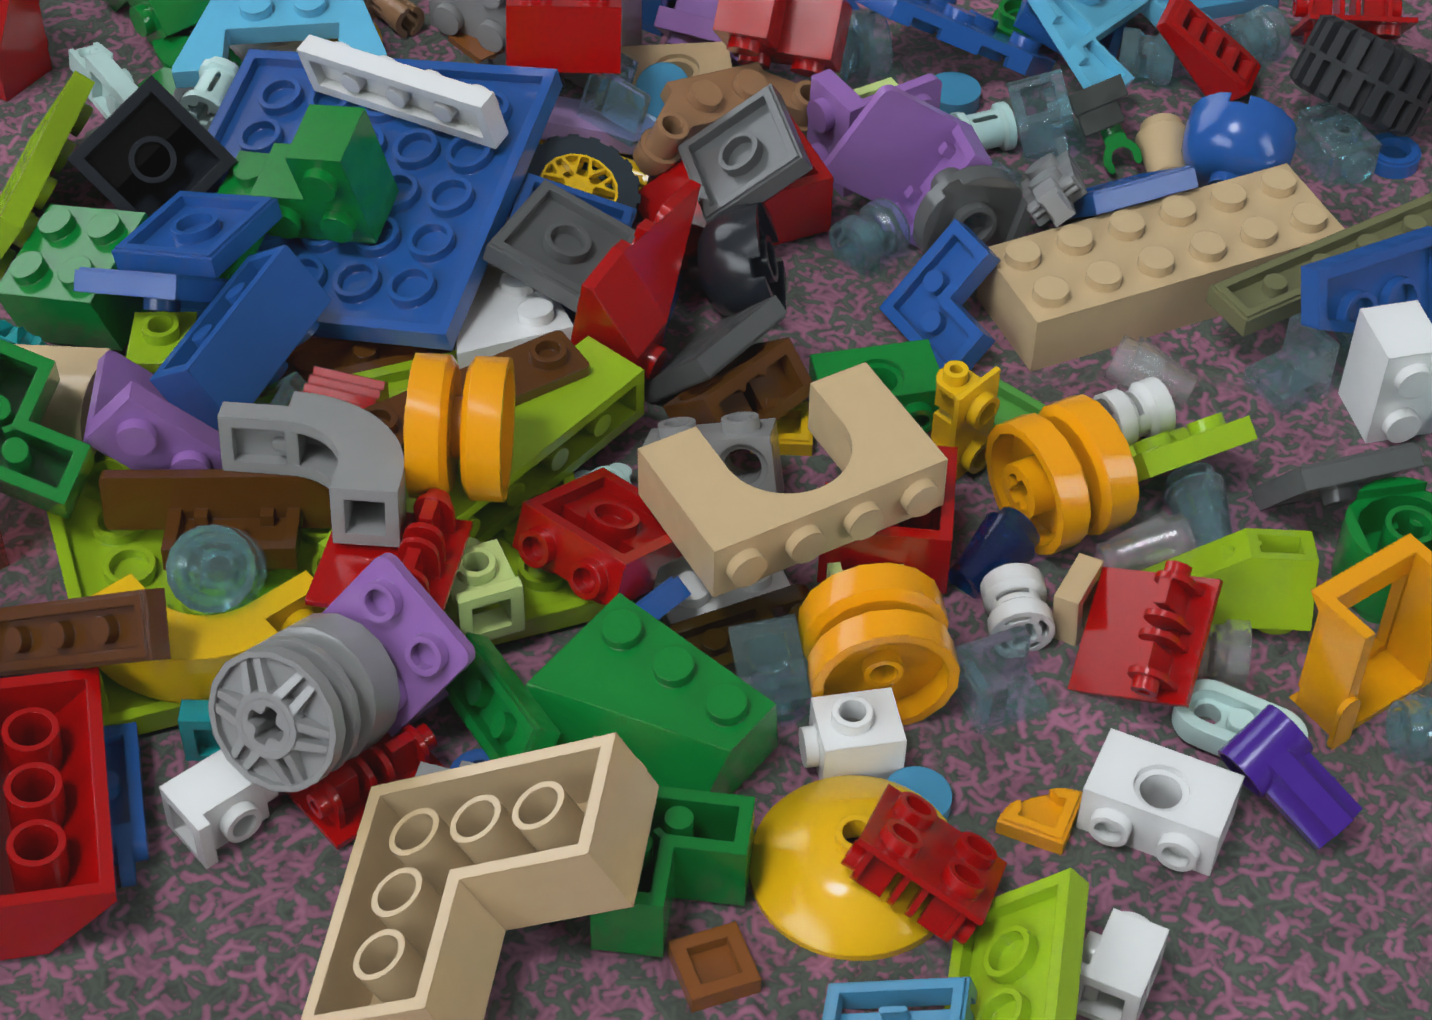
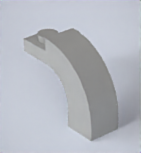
M294 391L289 406L223 401L217 416L223 471L291 475L319 482L329 488L333 543L399 547L403 540L407 523L404 455L395 434L379 418L349 402L325 395Z

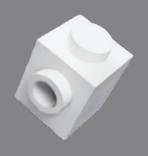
M892 687L811 697L809 726L799 727V748L804 768L816 767L819 780L843 775L872 776L887 780L891 774L904 768L907 739Z

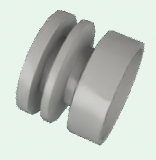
M313 613L226 661L212 681L208 711L213 735L224 756L248 781L272 792H298L328 776L330 772L343 766L347 760L358 756L382 740L396 721L401 695L396 668L383 644L361 623L338 613Z

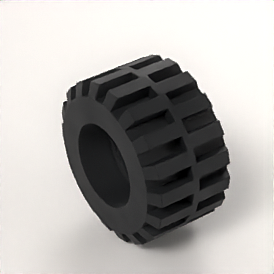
M1320 15L1289 73L1293 82L1301 89L1369 124L1399 137H1412L1432 102V63L1335 15Z

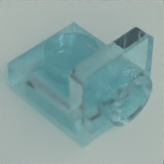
M795 614L728 627L737 676L776 703L777 715L796 711L800 708L798 700L811 698Z

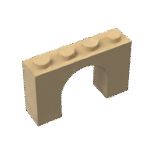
M866 362L810 383L808 430L842 471L836 479L820 488L800 493H775L753 487L740 480L728 469L696 426L638 448V495L713 598L739 587L751 586L761 578L796 564L810 562L823 553L855 540L867 539L880 530L912 517L924 516L934 508L943 505L948 464L947 457Z

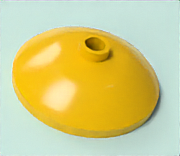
M843 775L813 781L797 788L780 799L764 816L754 834L749 872L752 893L767 920L782 935L800 947L819 955L840 960L872 961L885 959L910 951L930 939L934 934L918 924L917 919L933 897V894L929 893L915 914L908 918L904 915V912L920 888L918 884L911 880L894 905L890 906L885 901L902 874L900 872L896 873L882 895L878 897L856 881L851 880L849 875L852 871L841 864L842 859L852 845L846 839L860 837L888 784L901 792L907 791L919 795L918 793L903 785L882 778L863 775ZM934 807L938 817L947 822L943 815Z

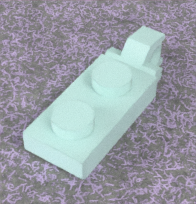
M94 42L91 46L76 50L73 48L68 50L69 66L73 73L76 70L95 82L88 98L106 119L138 89L130 72L125 68L121 69L113 60V53L99 42Z

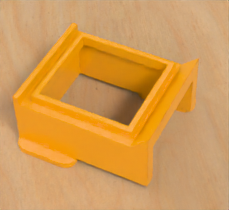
M1411 533L1311 589L1318 609V615L1298 683L1300 689L1289 696V698L1329 734L1327 746L1331 750L1348 741L1355 728L1432 682V551ZM1392 583L1376 635L1372 629L1348 608Z

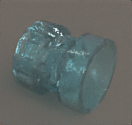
M1264 4L1248 11L1243 18H1235L1220 26L1242 45L1259 64L1263 58L1268 60L1282 54L1290 45L1291 33L1288 22L1280 10L1272 5Z
M1124 27L1119 62L1135 79L1138 77L1148 78L1153 85L1170 87L1175 53L1160 33L1156 36L1144 35L1140 29Z
M884 197L876 198L860 209L858 216L848 215L831 226L829 233L830 244L837 259L858 274H863L880 262L882 255L892 256L904 249L909 244L911 237L910 227L905 215L896 204Z

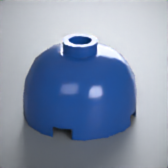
M1219 92L1202 97L1192 106L1185 126L1181 148L1185 166L1190 165V168H1195L1198 184L1202 187L1285 163L1290 166L1298 142H1295L1294 139L1297 132L1295 122L1281 108L1256 96L1250 95L1248 104L1229 101L1232 92Z

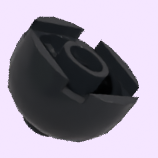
M763 202L737 205L715 215L706 223L697 240V256L688 259V271L695 292L705 291L712 307L725 317H730L774 295L777 296L786 310V272L784 261L777 262L773 243L779 242L770 212Z

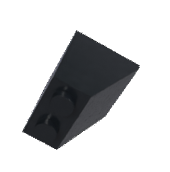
M152 75L67 158L119 210L146 212L148 217L179 191L206 192L237 162Z

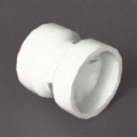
M1152 376L1134 382L1126 392L1115 388L1097 394L1093 398L1115 419L1129 445L1137 442L1140 437L1149 438L1175 429L1176 412L1172 397L1166 386L1156 377Z
M1010 563L999 566L985 575L980 584V593L983 607L989 614L987 619L990 641L995 649L1002 653L1038 651L1050 643L1055 635V623L1052 610L1045 603L1047 600V588L1041 571L1030 564Z

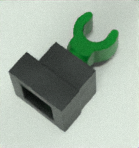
M1121 74L1068 95L1070 106L1075 118L1078 119L1084 137L1087 138L1100 132L1106 147L1103 154V164L1110 174L1116 172L1111 158L1112 153L1118 148L1130 150L1136 164L1142 162L1140 148L1132 140L1127 139L1121 125L1125 119L1118 101L1129 95Z

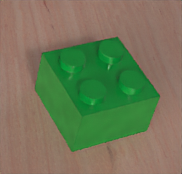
M50 204L0 281V303L17 327L23 326L27 332L34 336H40L43 342L93 348H110L111 350L123 351L130 339L135 312L147 311L143 309L144 297L74 291L75 269L91 267L118 270L111 251L148 219V215L146 212Z

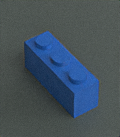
M287 245L249 255L149 381L169 403L213 429L219 430L217 416L223 401L254 403L265 387L276 382L286 372L288 368L286 359L295 347L304 343L317 331L319 327L317 319L332 299Z

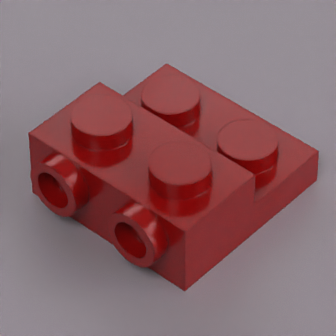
M604 467L524 501L512 547L518 550L521 559L528 566L541 568L549 573L559 575L569 582L572 591L579 598L593 600L602 605H607L618 593H621L629 600H633L653 590L659 567L683 556L638 495V488Z

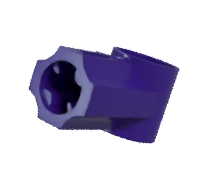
M1269 704L1218 751V755L1230 771L1245 776L1243 785L1258 797L1262 798L1265 796L1314 850L1320 849L1343 831L1363 808L1311 754L1313 746L1300 728L1280 709Z

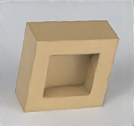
M1082 553L1078 554L1054 595L1053 619L1055 635L1053 638L1075 647L1077 646L1086 626L1101 570L1104 566L1103 560Z

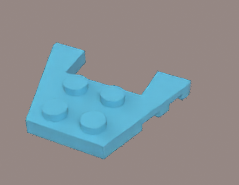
M210 0L173 64L172 75L176 88L195 87L200 79L198 71L203 61L214 56L228 59L230 45L304 41L309 34L323 39H338V41L344 42L352 48L378 56H387V53L364 0Z
M1027 0L1083 89L1118 74H1121L1126 88L1131 84L1135 77L1099 41L1139 13H1142L1157 27L1156 25L1169 0Z

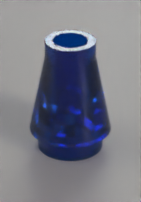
M1003 507L999 512H989L958 561L949 569L948 578L950 582L975 599L980 594V584L984 576L991 570L1004 564H1026L1034 558V548L1040 543V536L1036 527L1023 513L1012 507Z

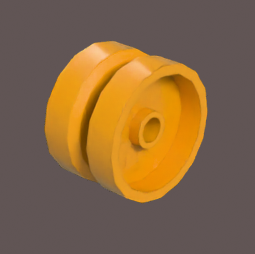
M415 353L408 381L403 427L404 470L409 498H418L433 488L442 489L450 494L456 481L460 459L461 482L463 490L470 501L505 502L509 491L514 448L515 372L513 359L511 357L475 356L466 373L462 396L461 373L453 355Z
M1084 394L1069 396L1044 406L1039 414H1023L995 425L988 435L985 458L988 479L997 506L1020 537L1038 555H1052L1079 544L1086 535H1101L1127 524L1136 514L1140 494L1137 469L1129 444L1115 419L1098 401Z
M888 562L855 566L831 575L813 588L799 608L798 631L802 651L808 661L807 677L811 697L892 687L902 725H910L922 721L945 706L958 688L960 665L954 642L948 632L949 620L943 596L935 581L914 567Z

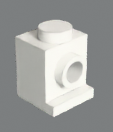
M221 749L159 786L168 826L206 869L219 862L216 851L218 848L229 841L232 843L242 842L258 830L262 821L270 816L267 803L279 794L248 781L227 761Z
M1113 908L1102 935L1089 931L1084 941L1077 1014L1092 1020H1139L1160 969L1170 929L1154 924L1138 913L1120 911Z

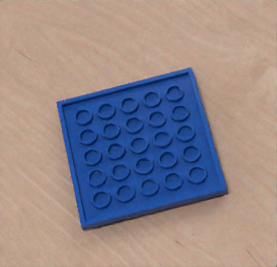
M249 49L208 129V132L234 158H236L239 151L270 153L274 143L291 144L309 104L363 107L368 114L399 189L376 244L339 243L332 240L307 238L287 239L266 234L257 253L287 245L332 299L318 317L319 327L312 336L453 350L489 264L483 260L486 246L506 223L563 84L558 69L393 58L395 61L423 70H434L442 76L471 85L479 84L493 91L499 102V107L509 132L498 148L493 149L314 91L297 52ZM228 171L206 193H217ZM181 301V312H197L199 318L210 303ZM147 310L146 312H160V311H157V310Z

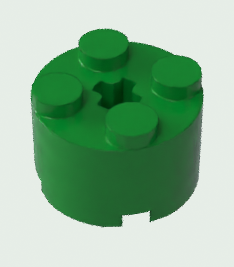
M1389 477L1370 482L1360 489L1357 498L1348 506L1343 519L1331 564L1332 577L1409 533L1432 551V493L1426 491L1428 482L1410 477ZM1392 583L1353 605L1360 617L1368 622L1380 624Z

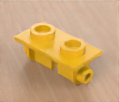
M952 360L947 362L937 372L934 404L939 409L933 413L931 440L937 446L958 447L956 480L967 471L971 474H976L986 466L987 437L993 429L995 415L1000 405V400L997 396L1001 369L997 366L980 377L970 371L966 363Z

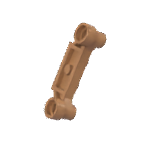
M759 62L669 81L660 94L665 105L653 127L642 133L633 151L634 161L644 173L658 177L679 162L681 155L678 146L769 84H772L782 95L789 114L807 138V104L810 101L811 81L802 80L794 83L764 71Z

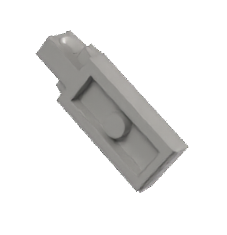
M1067 150L1057 157L1053 153H1049L1038 159L1025 171V175L1028 178L1021 182L1023 196L1028 203L1027 211L1039 227L1050 219L1058 227L1076 214L1073 203L1087 194L1080 167Z

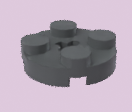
M975 165L959 170L955 167H948L939 171L933 177L931 190L924 196L916 211L912 236L919 249L925 254L955 218L963 223L972 214L979 213L982 216L981 219L970 222L968 227L988 247L1024 237L1030 213L1027 211L1028 203L1022 196L1021 189L1007 172L1000 168L988 165Z

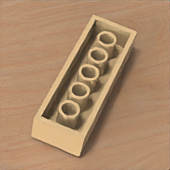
M1285 163L989 246L1001 261L977 287L976 298L1030 372L1221 316L1206 302L1209 286L1345 228L1291 167Z

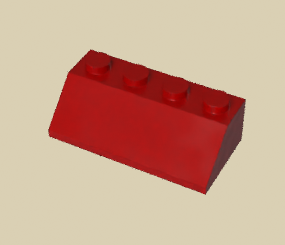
M99 667L0 678V960L50 954L117 901Z

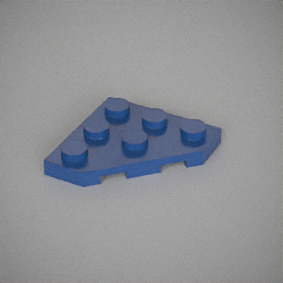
M854 0L880 15L907 27L912 26L930 34L937 32L936 38L974 55L979 54L997 62H1001L1004 59V67L1025 76L1044 80L1050 75L1056 60L1039 52L1042 46L1041 42L1014 30L1011 37H1008L996 30L999 24L998 20L977 10L970 9V11L956 6L957 0Z

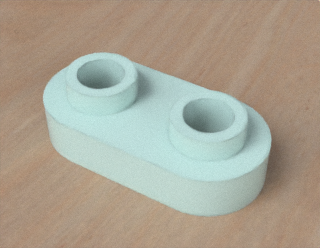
M1196 680L1189 708L1176 706L1173 708L1172 725L1178 736L1185 742L1216 756H1219L1218 751L1269 704L1274 705L1286 714L1308 738V731L1304 722L1292 711L1216 680ZM1199 717L1211 718L1216 723L1212 724L1203 719H1200Z

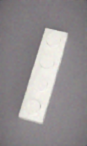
M310 34L296 49L314 91L493 149H497L509 134L495 93L482 85L467 84L442 76L434 70L419 69L397 62L386 55H374L352 48L341 41L333 42Z

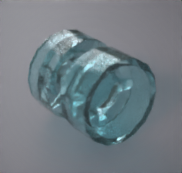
M869 8L853 10L840 73L835 74L844 82H846L849 74H852L858 81L889 75L892 69L893 51L886 17Z
M218 524L197 526L182 534L171 547L166 562L167 582L175 597L189 609L206 614L233 611L252 602L262 590L267 575L266 556L258 541L244 530Z

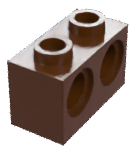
M786 337L751 345L711 379L686 389L665 404L663 408L669 419L692 417L696 420V425L720 423L723 416L736 412H756L759 414V419L776 418L777 421L809 397L810 383L813 381L791 339ZM734 450L729 454H734L737 450Z

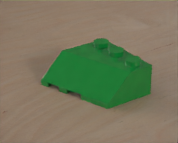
M618 593L525 685L561 732L555 746L592 738L594 735L597 737L616 732L636 758L645 765L648 773L659 786L733 794L778 747L776 703L621 593Z

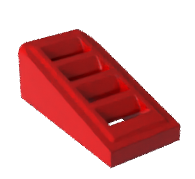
M1169 0L1156 28L1203 94L1208 96L1219 92H1232L1229 101H1234L1248 94L1261 68L1259 62L1190 0Z

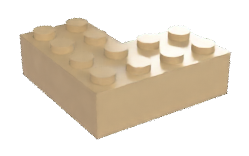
M615 732L371 786L301 1020H484L507 930L634 907L659 785Z

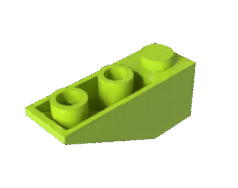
M1244 528L1168 559L1191 566V576L1221 579L1223 581L1210 632L1221 631L1226 627L1254 628L1271 635H1283L1292 630L1311 631L1315 602L1311 589L1316 587L1319 557L1312 531ZM1168 560L1140 571L1157 572L1164 570L1165 563Z

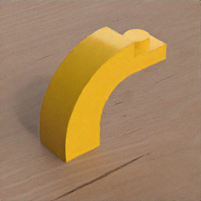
M305 570L247 605L233 611L214 615H193L178 612L166 606L171 659L97 667L121 686L149 698L174 703H181V700H209L212 681L226 661L313 613H323L325 608L305 605V598L313 580V576ZM129 574L91 596L146 588L132 574Z

